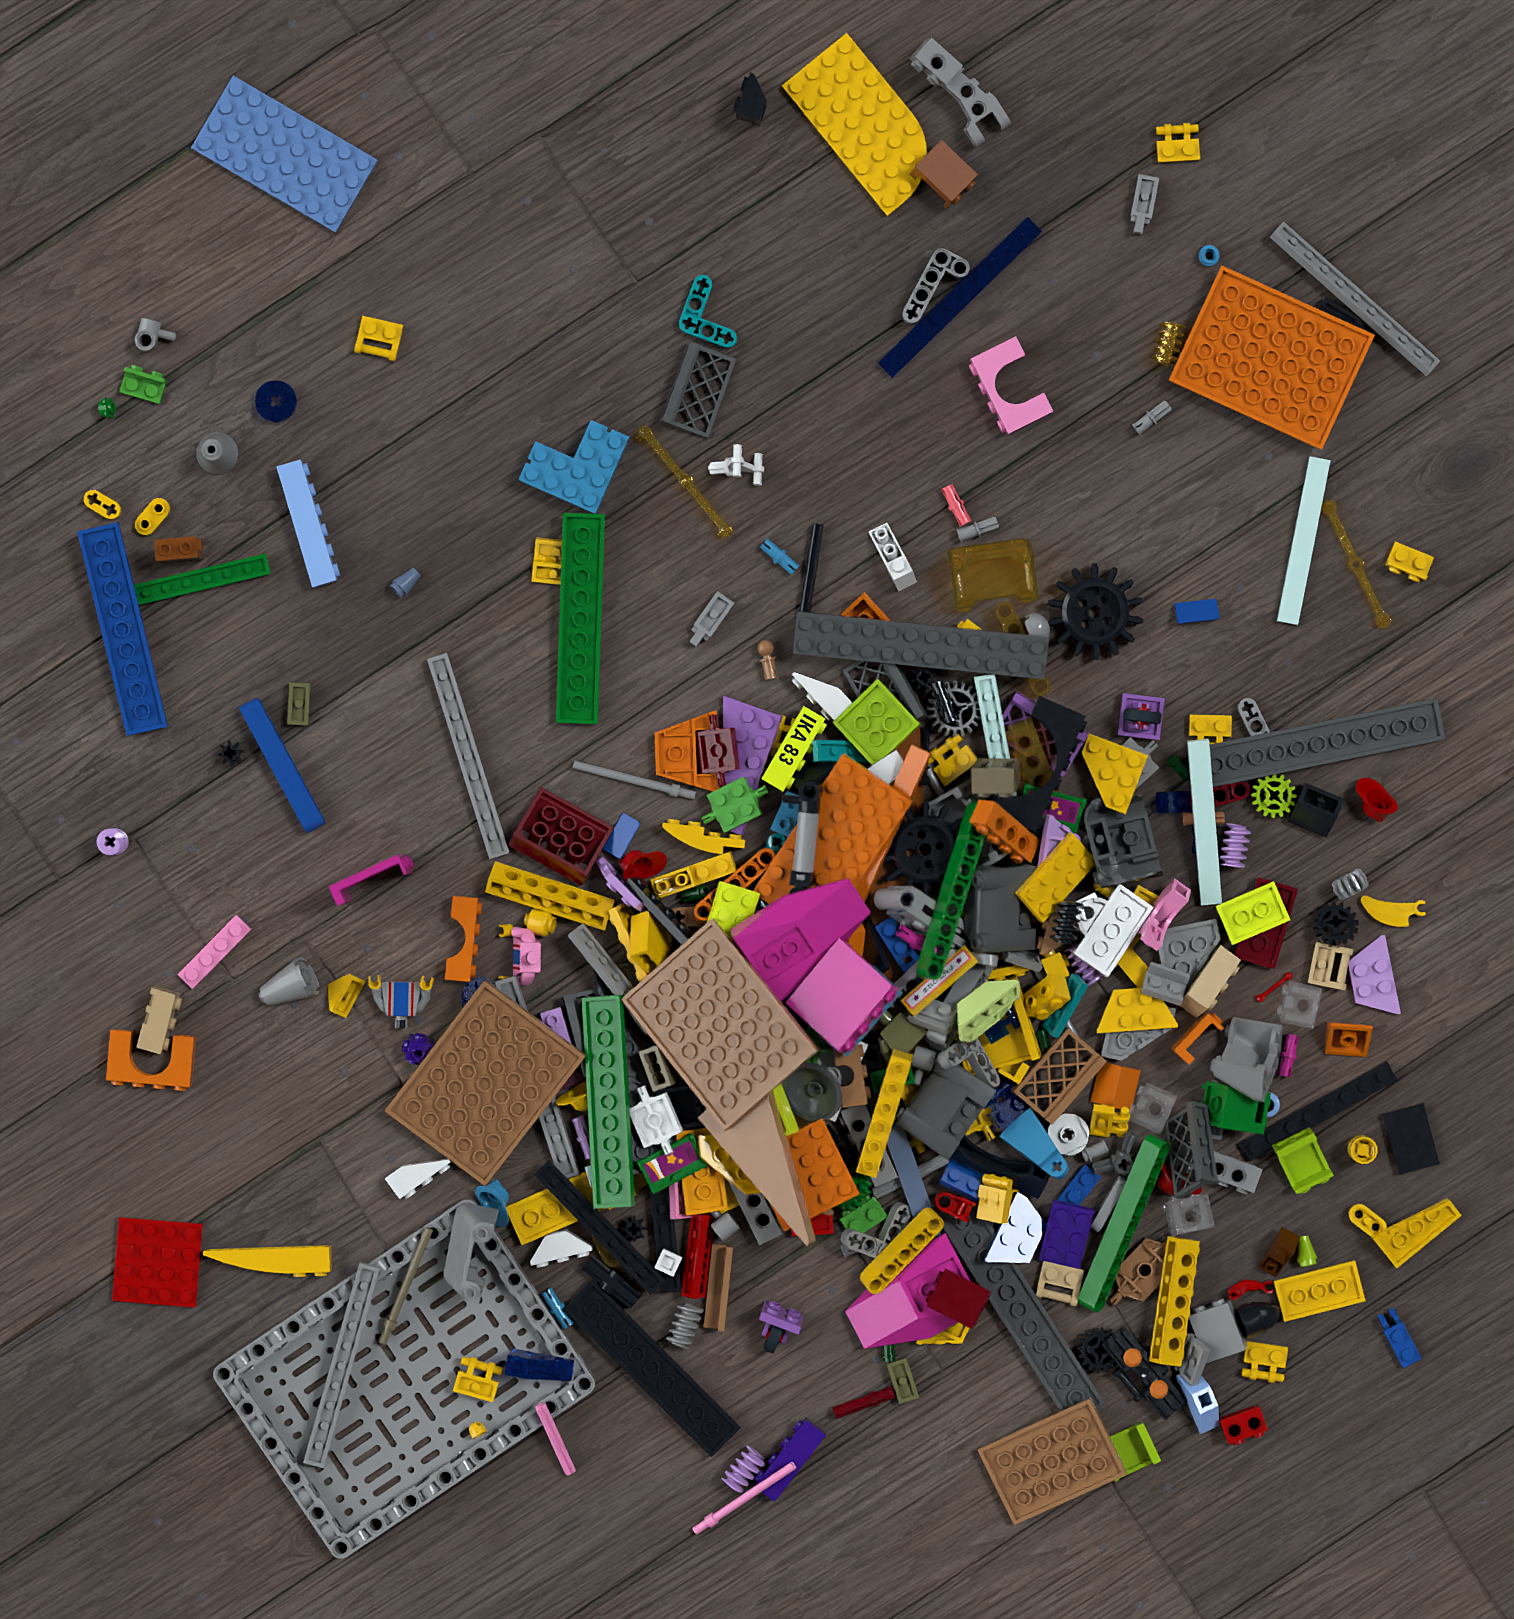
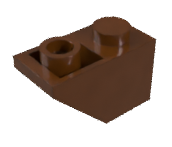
M1281 1227L1270 1243L1258 1267L1277 1277L1293 1256L1300 1236Z

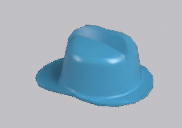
M496 1179L486 1186H478L475 1189V1194L480 1205L498 1209L499 1213L495 1226L505 1227L509 1221L506 1205L509 1201L508 1192L502 1187L499 1180Z

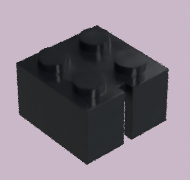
M688 1084L669 1086L655 1091L656 1097L667 1092L682 1129L704 1125L698 1119L703 1113L702 1105H697L700 1100Z

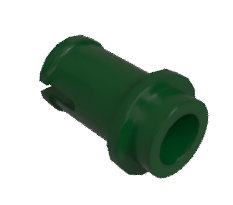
M1175 753L1167 760L1168 767H1172L1181 779L1185 780L1190 776L1189 767L1182 761V756H1178Z
M700 884L697 888L683 890L682 898L688 896V898L683 899L685 903L703 900L710 894V891L706 885Z
M1045 1028L1034 1031L1041 1056L1051 1047L1048 1038L1049 1033Z
M895 1344L882 1346L883 1355H881V1358H883V1362L896 1361L898 1354H895Z

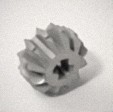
M1355 869L1339 877L1331 885L1335 895L1340 900H1345L1367 888L1369 883L1365 873L1361 869Z

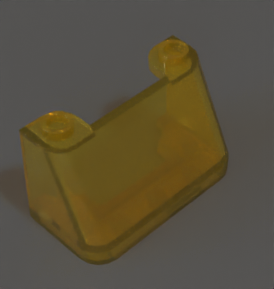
M1019 538L962 546L947 551L955 611L968 612L975 606V601L1016 596L1023 603H1031L1039 599L1034 553L1029 539Z

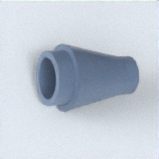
M412 567L409 571L392 580L393 583L390 585V588L400 598L404 595L407 596L421 575Z

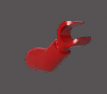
M1243 1279L1228 1289V1297L1231 1300H1236L1248 1291L1263 1290L1269 1294L1273 1293L1274 1289L1265 1288L1266 1284H1273V1281L1268 1279L1261 1283L1257 1280Z

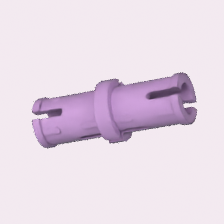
M582 1115L573 1118L572 1122L578 1136L576 1139L581 1144L584 1158L589 1159L591 1158L589 1129L585 1116Z

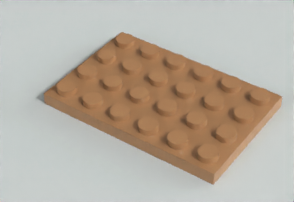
M1091 1397L978 1448L982 1461L1014 1525L1128 1473Z

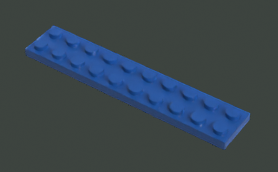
M116 522L77 531L126 735L129 736L168 727L120 523Z

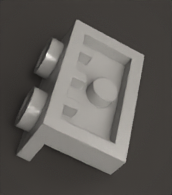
M1151 962L1144 976L1141 993L1181 1006L1190 975Z

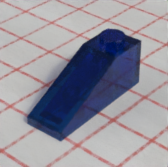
M513 1349L507 1355L505 1375L523 1379L572 1381L574 1360Z

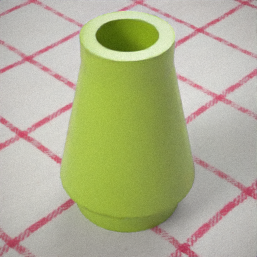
M1309 1235L1301 1236L1297 1244V1263L1299 1262L1300 1267L1317 1264L1316 1259L1318 1258L1310 1242Z

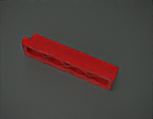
M710 1213L691 1215L681 1296L691 1299L706 1298L714 1235L711 1224L715 1222Z

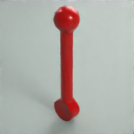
M1285 973V977L1263 994H1258L1256 996L1257 1001L1263 1002L1265 997L1286 980H1291L1293 978L1292 973Z

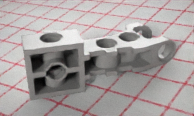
M932 37L926 39L909 58L912 61L911 66L918 72L923 71L928 76L926 79L933 86H942L958 101L968 119L963 131L974 147L977 148L985 142L975 123L989 113L995 117L1001 126V130L1011 125L1010 119L996 97L990 92L984 93L977 87L980 83L974 77L972 79L967 78L962 73L964 70L963 65ZM932 59H935L938 63L936 69L931 65ZM963 86H967L970 89L968 98L961 95V88ZM974 104L981 106L982 111L978 116L972 112Z

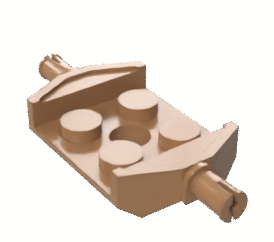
M1145 1237L1139 1246L1122 1262L1115 1279L1119 1289L1109 1299L1115 1306L1126 1296L1144 1301L1160 1285L1167 1240L1162 1243ZM1143 1264H1148L1151 1267V1272L1146 1276L1139 1273V1268Z

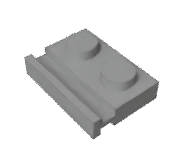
M934 999L915 1017L912 1014L909 1015L908 1021L946 1035L948 1028H951L958 1018V1010L955 1006Z
M1193 1333L1187 1334L1181 1366H1175L1174 1369L1176 1371L1179 1370L1180 1375L1191 1386H1197L1210 1350L1199 1339H1196Z

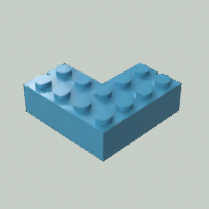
M591 420L574 458L535 441L528 457L531 463L525 464L518 480L592 514H597L630 437L613 429L609 433L608 427Z

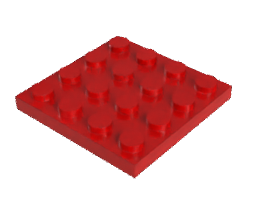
M119 1217L112 1301L196 1308L203 1223Z

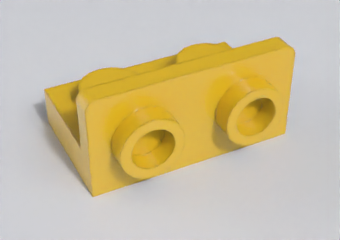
M1394 542L1385 565L1389 567V571L1398 575L1403 572L1409 575L1408 579L1420 583L1421 580L1425 581L1427 579V574L1434 557Z

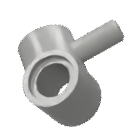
M141 318L138 333L135 336V344L143 352H152L158 346V337L174 341L176 333L161 330L162 323ZM144 336L151 337L152 342L149 346L145 347L142 345L141 340Z
M916 1046L911 1066L916 1067L914 1073L915 1083L913 1084L920 1085L924 1070L931 1072L937 1051Z
M719 1211L709 1212L716 1220L711 1224V1227L723 1241L740 1229L735 1219L728 1212L724 1215Z

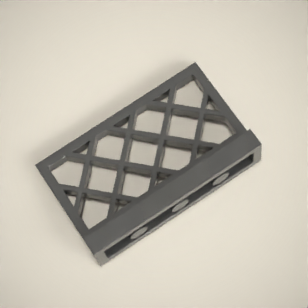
M687 342L660 421L708 438L736 359L694 342ZM699 351L707 353L711 362L700 366L697 360ZM724 359L730 363L728 369L720 373L715 362ZM712 364L717 375L706 379L702 368ZM699 370L704 381L693 386L690 376L693 372ZM718 377L722 386L719 391L713 393L708 382ZM706 384L710 395L699 399L695 388ZM692 390L697 401L686 406L683 399L684 393ZM712 397L715 406L713 410L706 413L701 401ZM698 403L703 415L692 419L688 408ZM685 409L690 421L684 424L676 422L677 413ZM705 417L708 424L706 431L697 430L694 421ZM691 423L693 428L686 425Z
M858 660L842 670L857 697L861 695L863 685H872L864 682L867 671L877 673L876 680H880L881 674L889 676L891 680L888 689L900 695V702L902 704L904 702L907 707L906 709L918 721L928 718L898 664L880 663L879 669L874 670L868 668L870 661ZM856 668L863 669L861 681L853 680L849 672Z
M596 988L565 995L561 998L572 1043L584 1054L583 1015L580 1017L579 1011L582 1012V1008L578 1007L576 998L582 996L588 998L590 997L588 995L594 993V997H597ZM585 1058L579 1064L582 1079L586 1078Z
M1190 1101L1186 1104V1109L1165 1121L1167 1142L1170 1144L1169 1157L1174 1195L1177 1199L1183 1198L1206 1184L1213 1185L1218 1182L1207 1104ZM1177 1122L1178 1125L1174 1133L1173 1124ZM1184 1127L1186 1131L1182 1139L1180 1135ZM1179 1141L1181 1142V1144L1179 1146L1178 1151L1176 1152V1145ZM1188 1147V1152L1186 1154V1157L1184 1158L1183 1153L1185 1151V1148ZM1182 1160V1161H1183V1164H1182V1167H1181V1169H1180V1171H1179L1178 1166H1179L1180 1161ZM1188 1166H1190V1167H1191L1190 1173H1189L1188 1177H1186V1176H1185L1186 1171H1187V1169H1188ZM1184 1179L1186 1183L1183 1190H1181V1184Z

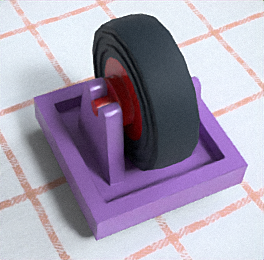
M1123 693L1117 735L1160 740L1165 698Z
M764 1301L759 1320L766 1322L761 1334L767 1338L763 1350L773 1354L778 1343H786L790 1332L799 1334L804 1316L800 1315L801 1313L798 1310L782 1308L775 1301Z

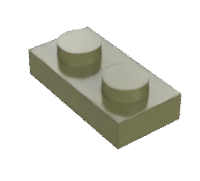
M289 682L287 724L309 725L310 683Z
M904 1357L886 1363L899 1404L919 1398L907 1358Z

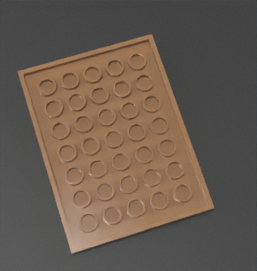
M715 918L706 923L621 999L724 1131L728 1130L819 1051Z
M484 980L390 1102L385 1112L486 1186L579 1066L586 1054L487 980Z

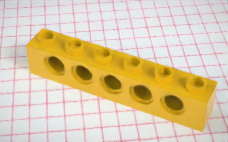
M496 861L485 890L486 893L604 931L610 915L608 910L613 908L615 901L614 899Z
M896 1049L892 1051L856 1172L874 1178L877 1177L913 1054Z
M1167 1236L1149 1357L1151 1362L1181 1366L1188 1318L1190 1317V1304L1193 1296V1284L1197 1272V1257L1200 1252V1241Z

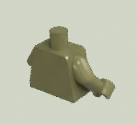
M886 1010L879 1019L884 1026L879 1030L878 1042L881 1053L888 1063L893 1049L908 1053L928 1032L927 1028L908 1021V1016L911 1015L909 1010L903 1012L898 1010L893 1016Z

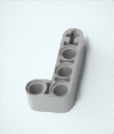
M946 249L936 250L903 310L902 318L904 322L909 325L918 323L944 274L946 273L956 279H963L968 275L969 263ZM938 254H944L947 257V262L939 264L936 262L935 257ZM956 264H963L966 271L963 274H957L954 266ZM927 273H935L937 281L934 283L928 282L926 280ZM925 291L928 298L925 301H919L916 298V293ZM912 301L917 306L923 307L922 309L917 308L915 315L918 316L917 318L908 319L909 314L906 312H911L914 308V304H910Z

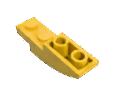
M667 819V823L662 824V827L678 840L703 851L723 854L724 846L745 848V840L741 839L742 835L729 834V838L720 837L721 833L708 832V836H705V827H700L701 822L688 821V825H681L680 820Z
M728 852L650 879L654 892L662 898L737 871L732 853Z

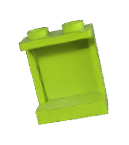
M1310 1127L1272 1145L1286 1177L1296 1194L1306 1193L1311 1187L1317 1184H1324L1334 1176Z
M1143 1421L1110 1435L1128 1472L1127 1475L1152 1463L1161 1462Z

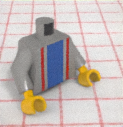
M377 975V981H372L369 976L368 985L372 990L373 998L380 1010L386 1012V1016H395V1028H408V1016H417V1013L422 1012L430 1001L431 988L434 981L432 977L430 982H425L424 976H422L420 982H381L380 975Z

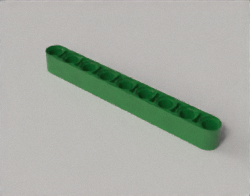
M978 801L970 802L963 816L917 963L916 973L921 979L937 980L944 971L986 836L977 832L976 827L970 823Z
M1148 1134L1143 1140L1078 1296V1304L1095 1313H1099L1106 1303L1170 1149L1168 1142L1152 1134Z

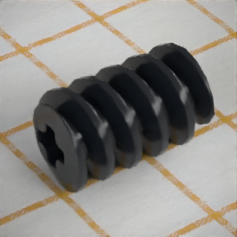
M1066 900L1057 902L1056 905L1062 909L1055 911V914L1060 916V918L1053 919V922L1058 924V926L1052 927L1051 930L1057 934L1051 935L1050 939L1059 943L1075 945L1070 942V940L1077 939V936L1072 934V932L1079 931V928L1074 926V923H1080V920L1075 915L1082 914V911L1078 910L1077 907L1084 904Z

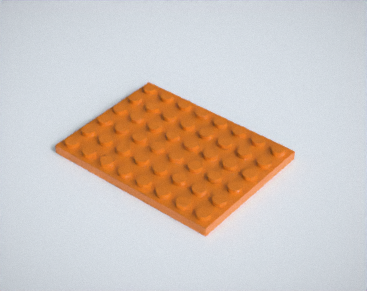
M1221 265L1168 381L1322 450L1375 335Z

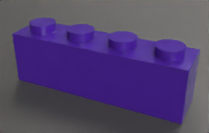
M807 1418L796 1423L792 1429L795 1431L790 1438L787 1436L782 1441L780 1452L778 1454L773 1453L767 1461L769 1466L766 1470L763 1471L761 1469L754 1478L756 1486L790 1462L795 1464L796 1469L762 1491L774 1502L826 1436L823 1430Z

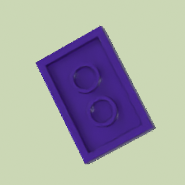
M1053 1199L1039 1253V1260L1080 1269L1094 1209Z

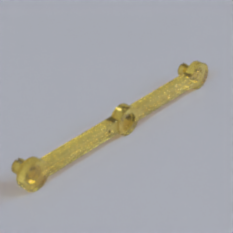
M642 425L638 429L639 434L636 436V439L640 438L639 442H642L643 439L647 440L678 477L680 484L692 494L719 528V531L716 533L718 538L721 539L723 536L730 537L733 534L732 527L720 517L696 488L692 477L684 473L653 436L651 429L646 425Z
M1325 500L1322 503L1321 511L1323 514L1328 515L1349 559L1348 568L1356 573L1376 615L1375 625L1380 629H1385L1391 624V618L1383 612L1363 570L1364 562L1362 558L1356 556L1336 514V503L1333 500ZM1358 561L1359 567H1353V562Z

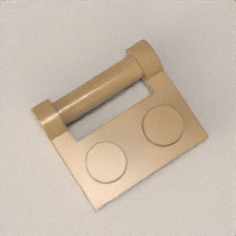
M1316 942L1308 983L1346 990L1347 984H1345L1350 955H1353L1354 949L1340 946L1337 948L1335 945L1328 947V944ZM1336 952L1342 953L1337 981H1330Z
M1043 1261L1035 1295L1039 1299L1042 1297L1070 1303V1306L1076 1307L1084 1269ZM1048 1283L1073 1289L1072 1295L1044 1289V1285Z

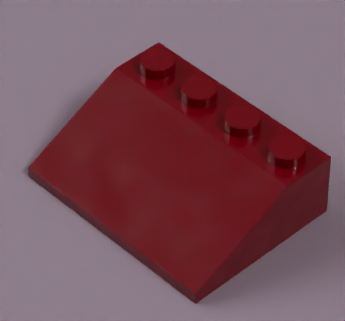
M541 787L514 832L508 846L582 886L614 827Z

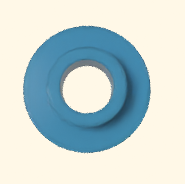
M1206 245L1200 250L1199 260L1203 265L1213 266L1219 261L1220 253L1215 246ZM1207 252L1212 253L1213 258L1211 260L1206 259L1205 254Z

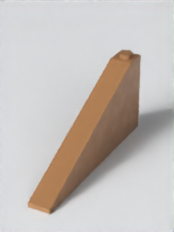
M773 1091L725 1131L706 1109L698 1119L806 1246L815 1243L816 1239Z

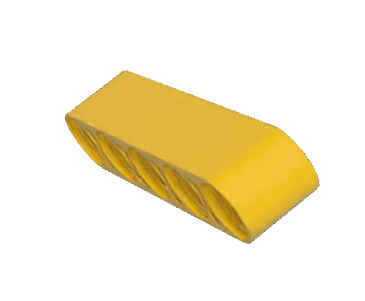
M927 1207L920 1211L862 1271L860 1280L871 1294L882 1292L942 1230L944 1222L934 1209Z

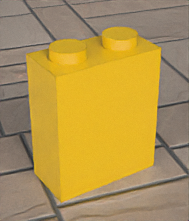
M648 910L631 916L629 956L649 975L670 956L671 933Z

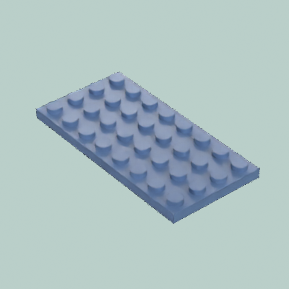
M232 76L191 146V149L337 233L378 162L374 157L235 76Z

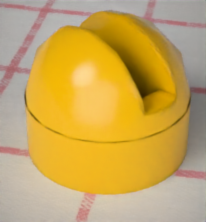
M479 1421L471 1423L469 1426V1433L472 1439L478 1438L487 1432L485 1426Z

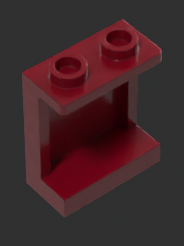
M945 1268L944 1272L940 1271L936 1277L935 1282L938 1284L935 1290H930L926 1297L927 1307L973 1330L992 1292Z

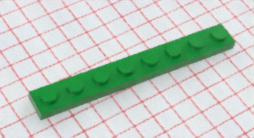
M265 553L134 585L139 605L269 575L271 570L267 554Z

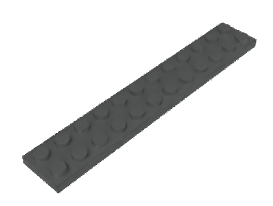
M797 611L793 654L1045 679L1049 637Z
M1433 698L1209 744L1213 787L1444 740L1445 734L1438 699Z
M975 1202L976 1206L972 1207L968 1223L944 1211H938L937 1214L944 1222L943 1229L979 1285L992 1292L989 1301L1058 1409L1061 1411L1090 1397L1096 1409L1104 1406L1105 1402L1016 1263L983 1262L996 1232L989 1221L976 1218L977 1202Z

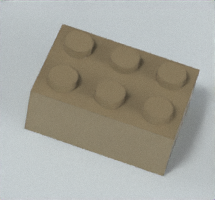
M978 758L972 767V793H977L978 797H989L990 794H998V797H1011V794H1014L1021 784L1020 758Z

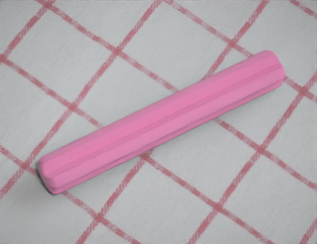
M546 1403L537 1404L535 1409L565 1475L575 1473V1467Z

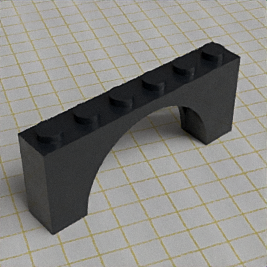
M1041 696L1038 697L1030 717L1043 724L1054 740L1057 753L1054 772L1048 782L1033 793L1011 797H998V794H996L993 802L1001 806L1026 829L1034 833L1036 829L1041 830L1045 818L1042 815L1045 809L1050 810L1054 800L1050 797L1053 790L1058 791L1062 780L1059 777L1062 771H1067L1070 760L1067 759L1070 751L1075 752L1079 743L1076 740L1079 732L1083 734L1088 723L1084 721L1085 715Z

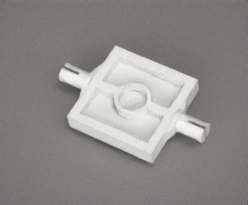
M646 1086L638 1088L637 1090L642 1101L629 1109L630 1117L642 1145L646 1148L653 1144H661L665 1155L673 1152L668 1140L674 1135L683 1132L669 1096L666 1092L657 1097H649Z

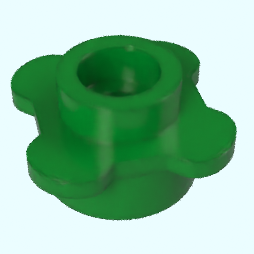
M104 397L98 404L99 413L102 417L114 418L116 413L115 402L112 398L107 399V397Z

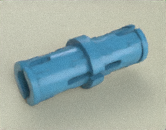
M769 538L764 543L770 549L764 544L760 546V549L774 559L773 562L775 564L778 563L790 575L795 571L789 564L795 570L800 566L785 554L786 551L784 549L778 548Z
M552 1287L547 1289V1292L544 1291L540 1294L551 1309L550 1313L556 1317L562 1330L568 1327L564 1319L569 1326L574 1323L563 1310L565 1305L563 1302H560Z

